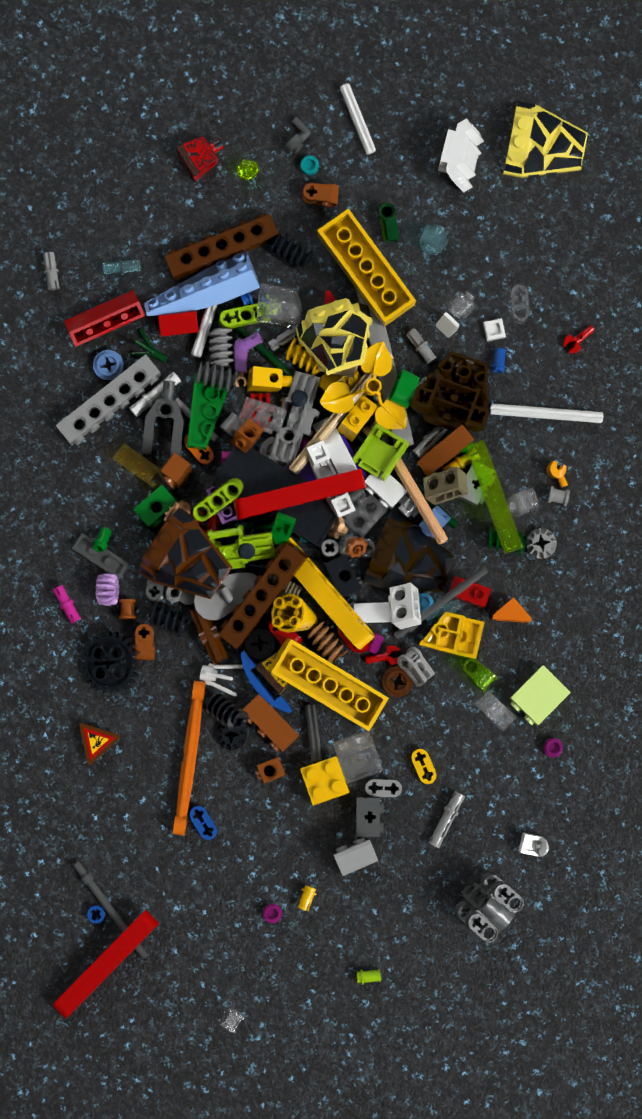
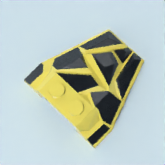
M517 101L503 174L524 178L529 175L539 174L540 176L552 172L579 171L582 167L588 133L536 104Z
M344 298L308 310L305 320H302L296 327L299 344L307 349V353L315 358L316 363L326 375H330L365 363L368 348L366 341L370 337L369 326L372 325L373 320L368 305L359 302L351 304L349 299Z

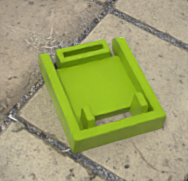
M376 423L354 456L353 461L356 465L361 459L358 466L377 478L383 473L381 480L385 482L408 448L409 442ZM383 434L396 441L394 448L380 440Z

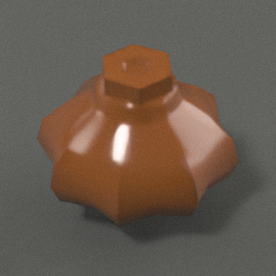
M351 537L346 543L345 553L349 554L350 558L360 557L366 552L368 543L362 537Z

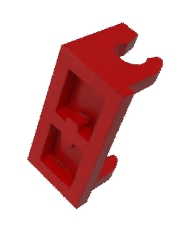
M197 311L158 316L161 337L199 332Z

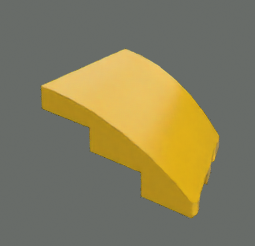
M445 612L425 638L421 640L419 645L476 660L485 622Z

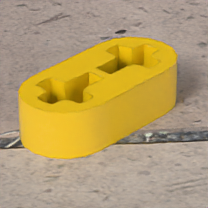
M423 749L415 750L412 753L411 759L419 779L424 784L433 783L437 775L428 753ZM416 753L425 754L423 759L424 766L421 765L420 761H415ZM424 767H426L428 772L433 773L430 781L422 778L425 774Z

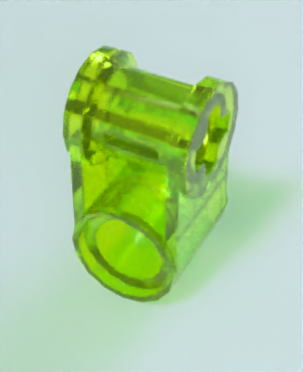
M469 658L462 663V671L484 693L487 692V688L494 680H498L497 676L477 659ZM470 661L476 664L474 672H469L466 668L467 663Z

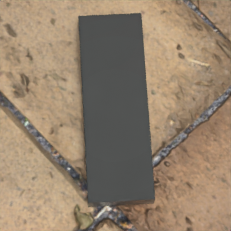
M81 533L71 549L107 573L116 575L118 580H120L130 564L108 549L103 552L95 551L92 544L94 540Z

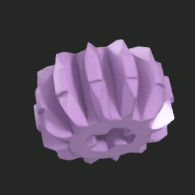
M109 573L98 575L95 593L99 605L111 606L118 602L119 581L116 575Z

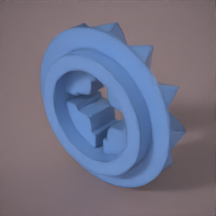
M104 350L97 354L94 359L93 369L96 375L103 380H113L123 371V359L113 350ZM106 358H108L110 363H114V366H111V373H109L107 368H103L106 365Z

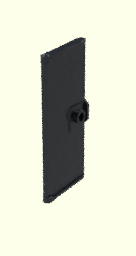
M234 445L211 485L219 488L232 478L241 480L244 488L242 493L236 498L237 500L308 481L252 448L247 453H244ZM229 485L230 491L238 492L235 485ZM326 498L260 514L275 522L278 512L296 518L292 533L320 548L337 519Z

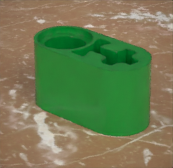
M401 369L394 382L389 401L407 409L413 399L420 377Z

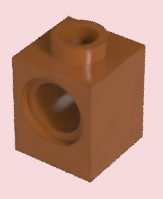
M248 418L237 430L231 442L244 453H247L257 442L264 429Z
M279 757L257 765L258 770L255 771L258 780H263L264 784L286 775ZM268 765L275 768V774L272 777H268L264 773V769Z

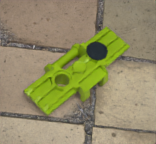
M238 525V528L217 531L208 530L211 542L216 548H219L231 564L232 569L243 568L248 561L276 558L271 532L245 535L242 525ZM239 535L235 544L222 546L221 542L215 541L216 538Z

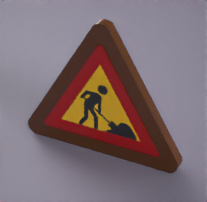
M84 723L79 725L88 765H92L120 739L118 734Z

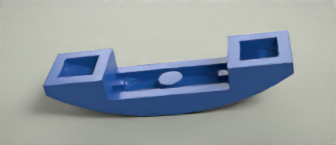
M245 650L241 652L244 671L255 690L272 706L291 713L293 708L284 697L280 695L275 699L251 669L257 665Z

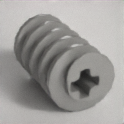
M212 329V332L208 334L210 338H213L209 340V345L213 346L209 348V352L213 353L210 355V360L214 361L210 363V367L215 363L217 369L221 366H224V369L232 368L228 363L233 362L234 359L228 358V356L232 355L233 351H229L228 348L233 347V344L227 343L228 340L233 339L232 336L227 335V333L232 332V329Z

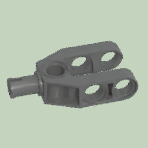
M163 380L162 397L155 401L145 417L142 454L152 455V443L155 436L154 424L159 416L174 419L170 457L174 452L181 457L185 420L178 401L173 399L175 381H170L169 384V381ZM164 404H168L171 407V412L168 415H164L161 411Z

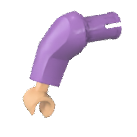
M258 332L245 339L239 338L235 341L233 353L235 371L238 370L239 375L235 382L237 387H239V379L244 380V387L248 384L244 374H247L249 349L263 342Z

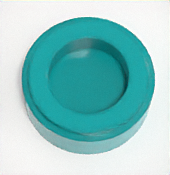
M310 155L305 156L300 163L301 171L308 176L316 174L319 170L317 158Z

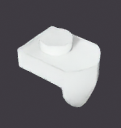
M523 833L518 851L542 857L549 851V846L546 839L542 836Z

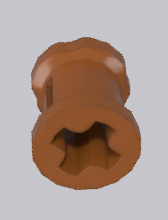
M119 599V619H136L134 615V603H136V600Z

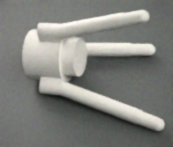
M209 663L208 666H202L200 680L234 697L237 696V693L213 682L217 678L233 680L231 676L218 674V670L215 669H244L243 665H215Z

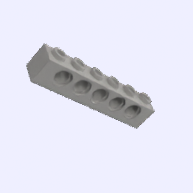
M145 354L59 422L56 427L71 446L80 444L85 439L84 436L87 433L95 432L99 429L101 422L104 420L107 422L115 416V411L119 408L122 410L130 404V399L134 396L136 398L141 396L145 392L144 388L149 384L151 386L156 384L160 380V371ZM143 374L145 379L142 382H136L135 376ZM122 386L130 387V391L127 394L120 393ZM109 397L115 399V403L112 406L105 405V400ZM93 409L100 411L99 416L96 418L90 417V412ZM78 421L85 422V426L81 430L75 429V424Z

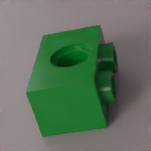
M161 485L133 510L149 529L152 526L156 528L163 522L162 518L170 510L169 507L174 506V503L177 501ZM156 503L162 505V510L159 513L152 511V507Z

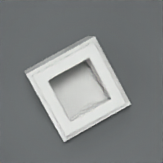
M445 312L436 323V327L449 338L458 330L459 323Z

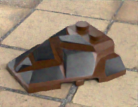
M178 508L169 521L162 526L144 554L143 562L138 572L154 583L212 599L232 569V566L219 548H216L211 542L209 535L199 526L197 519L182 508Z

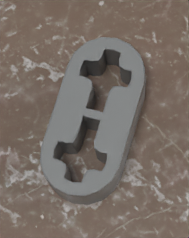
M372 779L366 783L365 790L368 795L373 797H397L402 792V786L396 780ZM372 782H376V786H383L382 790H376L375 794L368 787L372 785ZM392 783H395L399 790L395 791V794H391V791L385 790V786L390 787Z

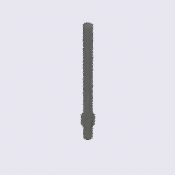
M483 566L420 613L421 622L487 574V568ZM417 626L398 629L393 634L399 639L408 631L412 632Z
M80 862L74 864L73 867L81 876L83 884L90 888L123 933L128 926L93 881L94 877L85 870ZM141 944L135 948V951L142 960L148 956Z

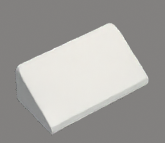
M389 602L354 603V611L365 623L391 622L390 613L392 612Z

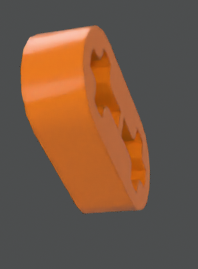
M188 434L185 436V439H184V444H185L186 448H187ZM207 446L206 450H203L204 453H210L208 455L209 460L200 459L202 455L199 450L201 449L187 448L197 461L203 465L210 464L214 459V454L209 446Z

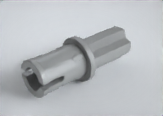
M46 252L43 254L45 264L44 274H46L48 290L60 289L57 274L59 270L56 269L54 252Z
M415 328L406 334L415 346V351L420 353L427 365L437 358L427 345L428 342L424 341Z

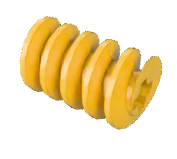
M294 338L286 351V360L289 361L293 358L292 364L296 365L299 362L300 369L306 366L305 372L308 373L312 370V375L316 376L320 371L315 358L307 353L306 348L303 349L300 344L297 345V338Z

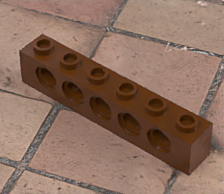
M260 214L255 217L256 220L251 222L243 221L236 228L223 229L216 236L208 235L201 242H191L186 244L185 248L181 250L173 249L169 251L168 255L165 256V260L174 281L208 268L220 260L231 258L237 253L250 251L275 241L279 233L271 214ZM254 228L262 230L259 235H253L251 231ZM242 235L244 240L242 242H235L234 237ZM219 242L227 244L222 250L216 247ZM207 249L209 254L202 257L199 255V251ZM184 256L191 257V261L187 264L182 263L181 259Z
M293 543L282 544L277 551L279 554L275 560L271 559L266 565L267 571L265 574H260L254 581L256 586L253 590L249 589L242 597L244 602L241 606L237 605L232 610V618L229 621L226 619L220 626L222 631L219 633V636L234 648L238 649L242 646L273 605L274 600L279 597L309 557ZM282 559H286L289 562L288 569H284L281 566ZM271 574L277 576V584L270 582L269 577ZM260 589L266 592L265 599H261L258 596ZM248 605H252L254 607V614H249L247 612ZM236 620L242 621L243 629L236 627Z

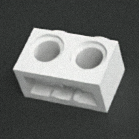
M412 583L389 588L390 595L388 596V601L391 605L392 613H390V620L392 624L399 629L421 625L418 588Z

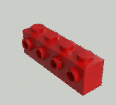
M134 290L69 318L64 323L75 347L142 318L145 314Z

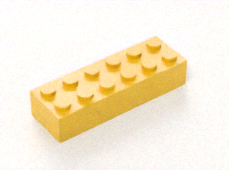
M349 208L317 230V236L384 327L415 306V298Z
M286 638L267 670L367 731H370L389 699L387 696L290 638Z

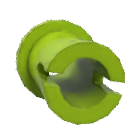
M360 969V971L356 972L357 983H361V985L368 982H381L380 969L370 971Z

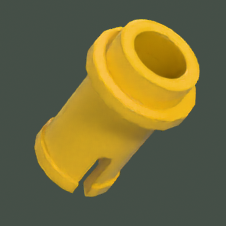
M305 885L302 888L303 893L297 907L309 911L313 897L317 893L315 892L316 888Z

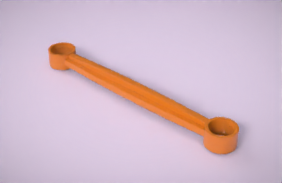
M194 681L192 703L184 743V758L181 764L177 810L173 827L174 835L185 836L187 813L199 742L202 704L206 688V682Z

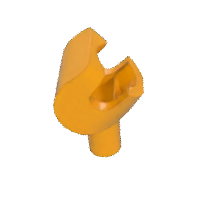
M551 461L547 466V475L552 479H557L561 488L567 486L568 483L564 477L567 466H560L558 470V462Z

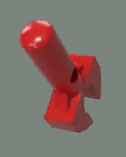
M589 325L576 337H572L570 334L565 337L563 348L568 343L575 342L574 348L568 351V354H576L582 349L580 343L595 331L594 327Z
M393 645L387 646L385 653L366 656L365 662L370 664L388 661L390 666L396 665L398 657L392 658L388 657V655L393 651H400V649Z

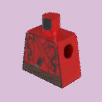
M200 136L175 146L178 155L194 181L198 180L218 163L215 153L224 148L219 139L208 143L205 136Z

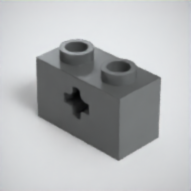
M356 797V837H380V833H383L384 822L380 821V813H384V802H380V798ZM368 811H372V815H375L372 823H368V820L364 818L365 815H368Z

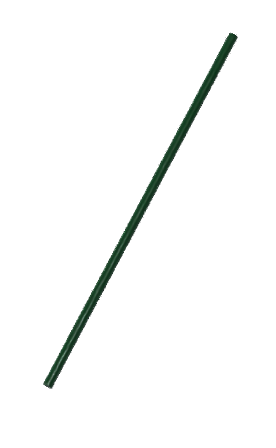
M220 306L215 312L220 316L225 310ZM225 316L224 320L227 321L229 324L231 320L234 318H228V316ZM243 326L233 328L244 339L251 335ZM261 343L254 346L277 369H282L284 375L292 376L293 381L295 374ZM316 394L314 402L331 416L333 412L326 410L320 404L321 397ZM359 433L355 439L362 445L366 438ZM393 469L392 473L400 479L395 469ZM418 486L419 490L425 498V492ZM425 499L431 509L437 506ZM438 505L446 514H448L440 505ZM449 515L451 519L448 524L454 529L459 523Z

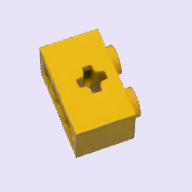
M363 395L341 422L337 431L352 442L379 406Z

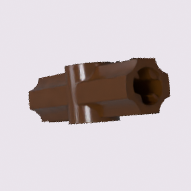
M196 609L191 610V616L197 626L198 635L203 646L206 647L212 663L215 664L227 659L228 656L221 643V637L215 623L200 616Z

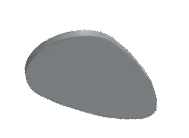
M246 572L227 575L212 599L194 596L196 611L207 620H219L225 617L244 601L242 597L249 589L253 590L255 586L254 581L257 579V576Z

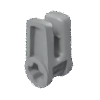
M410 647L405 655H401L397 659L399 667L405 671L418 687L422 686L427 679H430L435 674L420 650L416 647Z

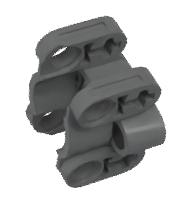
M486 872L480 879L481 884L471 882L464 888L463 896L465 901L459 902L455 906L454 911L456 916L486 942H492L496 939L498 933L510 924L515 913L523 908L524 901L498 876L492 872ZM488 879L494 882L492 886L487 882ZM503 889L507 893L505 897L499 893L500 890ZM513 898H518V904L515 907H510V901ZM463 908L469 912L467 915L461 911ZM475 919L481 923L479 926L474 923ZM492 928L491 935L484 937L485 929Z

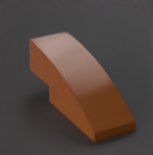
M461 425L417 461L425 474L430 476L458 455L474 439L466 428Z

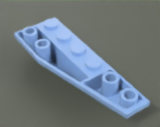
M247 251L237 253L226 260H220L216 264L144 303L147 316L177 314L204 309L227 302L260 288Z

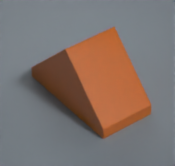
M513 597L491 617V620L530 623L531 617Z

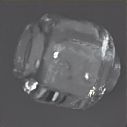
M457 291L448 302V310L458 319L461 317L467 318L476 308V303L473 301L475 297L468 291L465 293Z

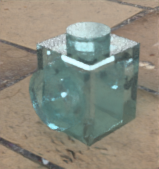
M426 224L419 241L420 249L432 255L440 254L441 249L445 250L449 239L446 238L448 232L439 225L431 226Z

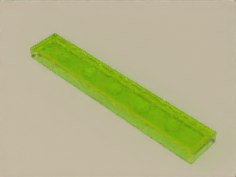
M482 440L468 445L466 450L504 554L522 549L523 545L485 441Z

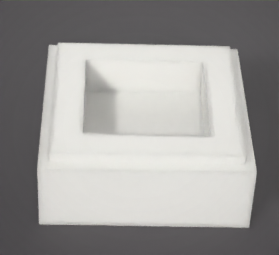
M502 318L483 322L487 342L506 338Z

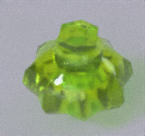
M250 159L242 160L237 168L238 177L245 180L255 178L256 174L260 171L258 163Z

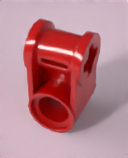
M270 620L268 630L281 646L286 638H290L299 644L303 641L296 632L273 631L272 628L274 626L272 625V620Z

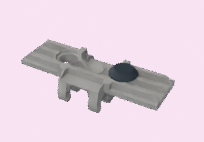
M298 371L295 372L288 397L281 398L282 404L275 426H272V431L276 432V436L269 455L270 459L292 464L297 457L303 435L313 438L314 432L311 430L314 417L319 418L320 412L313 409L312 406L321 377ZM292 405L287 425L282 428L288 407ZM294 433V437L292 440H285V435L288 436L289 434Z

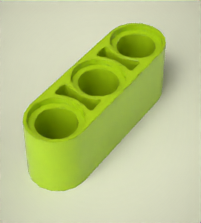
M232 478L209 494L195 506L193 510L194 517L198 521H205L227 506L242 493L244 488L242 481ZM229 485H235L238 492L230 491ZM214 496L221 497L223 503L215 502ZM199 507L206 508L207 514H202L199 511Z

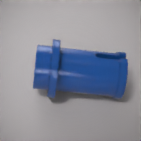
M494 349L493 365H491L492 372L504 373L506 366H504L506 349Z

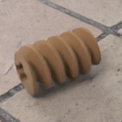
M323 621L309 633L307 639L314 638L312 645L319 644L318 652L324 650L321 655L322 658L328 656L327 661L334 663L346 654L348 650L341 651L344 645H336L339 639H331L334 633L327 634L329 626L322 627L325 622Z

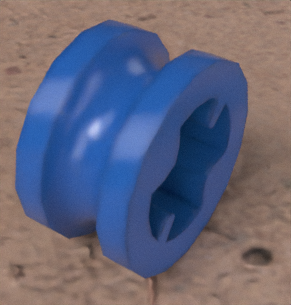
M250 293L240 296L244 306L254 304Z
M100 905L90 907L87 912L89 921L100 923L105 917L104 908ZM93 909L95 911L96 909L100 910V919L98 917L96 919L92 918L93 913L91 911Z

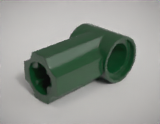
M391 203L382 204L378 211L383 242L399 240L396 209ZM390 209L392 215L385 217L382 215V210Z

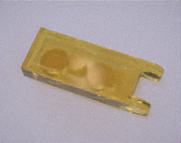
M123 443L113 457V460L154 489L157 485L151 482L157 472L163 476L160 468L125 443Z

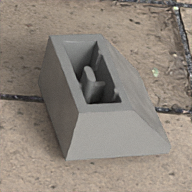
M362 837L353 841L355 845L347 848V845H343L336 849L337 853L333 855L342 876L378 861L370 839L365 840Z

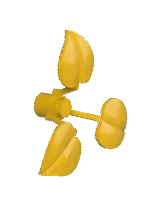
M383 341L378 342L367 349L365 363L360 365L363 372L371 373V379L364 384V388L351 393L350 387L346 383L334 382L326 388L320 399V404L330 412L343 414L349 412L354 407L353 396L362 392L370 396L376 394L381 406L375 411L377 424L388 430L405 429L407 426L405 408L389 401V398L385 400L384 404L381 400V393L379 391L382 385L374 375L382 377L388 374L392 368V358Z

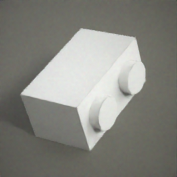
M383 473L379 478L370 474L365 480L366 488L364 489L370 495L375 494L379 498L378 502L385 509L387 507L392 509L407 494V490L391 475L383 482L381 480Z

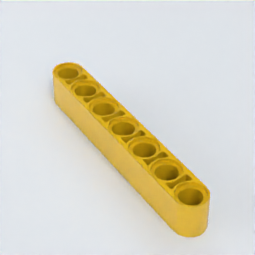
M289 538L285 543H282L286 545L287 543L291 542L300 550H302L292 538ZM282 544L275 548L277 556L279 555L277 551L282 546ZM308 557L295 574V577L348 639L361 650L375 637L374 633ZM282 559V562L289 568V562L286 559Z

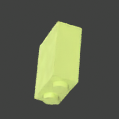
M543 665L509 699L512 701L510 705L519 712L521 710L525 714L524 719L530 725L535 724L538 726L571 692Z

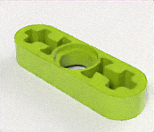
M267 302L225 310L219 317V324L222 328L232 329L268 321L273 314V307ZM262 308H264L265 311H269L267 312L266 316H264L263 313H259L255 318V313L260 312ZM243 311L249 312L251 319H242L241 313ZM235 313H237V318L232 319L229 324L227 321H223L225 319V316H228V318H234L236 315Z

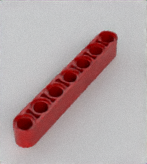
M357 469L233 501L237 520L364 489L366 484L362 469Z
M145 910L52 1006L66 1019L154 930L159 922Z

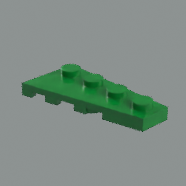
M195 373L187 448L206 450L227 393L225 386L218 390V384L211 388V382L206 386L203 385V380L196 384L198 373Z

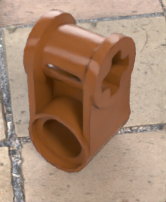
M309 183L303 189V201L309 205L336 207L338 206L339 186L335 184ZM309 191H313V197L309 196Z
M141 624L135 631V644L137 645L135 652L140 651L136 658L155 660L153 628L149 624ZM143 627H146V630L150 632L146 635V638H143V635L139 633L143 630Z

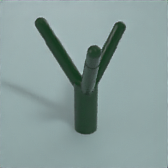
M138 328L147 345L137 339L134 342L148 352H131L130 355L144 356L146 354L165 363L168 356L154 349L143 330Z
M241 520L234 521L237 523L235 524L236 528H238V525H242L243 528H253L247 535L254 534L258 530L273 528L272 521L250 523Z

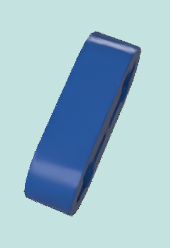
M202 806L193 807L190 811V818L200 836L205 840L213 839L217 834V828L208 812ZM196 809L204 812L202 814L204 822L201 823L199 818L195 819L193 817ZM204 823H206L208 828L212 827L214 829L211 837L203 834L205 831Z

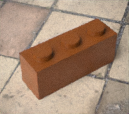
M175 452L161 470L164 483L172 489L177 487L179 490L193 472L191 464Z
M259 694L243 709V711L248 713L247 721L250 724L254 722L258 726L256 730L263 738L267 735L272 740L269 744L277 752L279 750L283 752L299 737L294 729Z

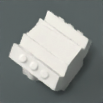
M467 118L457 124L456 131L448 129L438 169L440 172L447 173L463 192L472 188L469 179L476 176L474 173L478 155L481 154L477 146L484 142L479 131Z

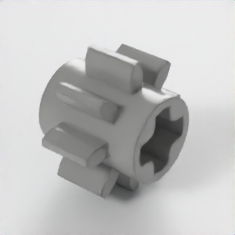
M404 495L399 500L400 506L398 509L405 517L409 518L412 515L415 518L420 513L410 496Z

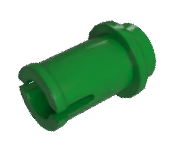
M102 527L100 529L97 539L92 543L95 551L103 552L107 549V542L112 534L109 528Z

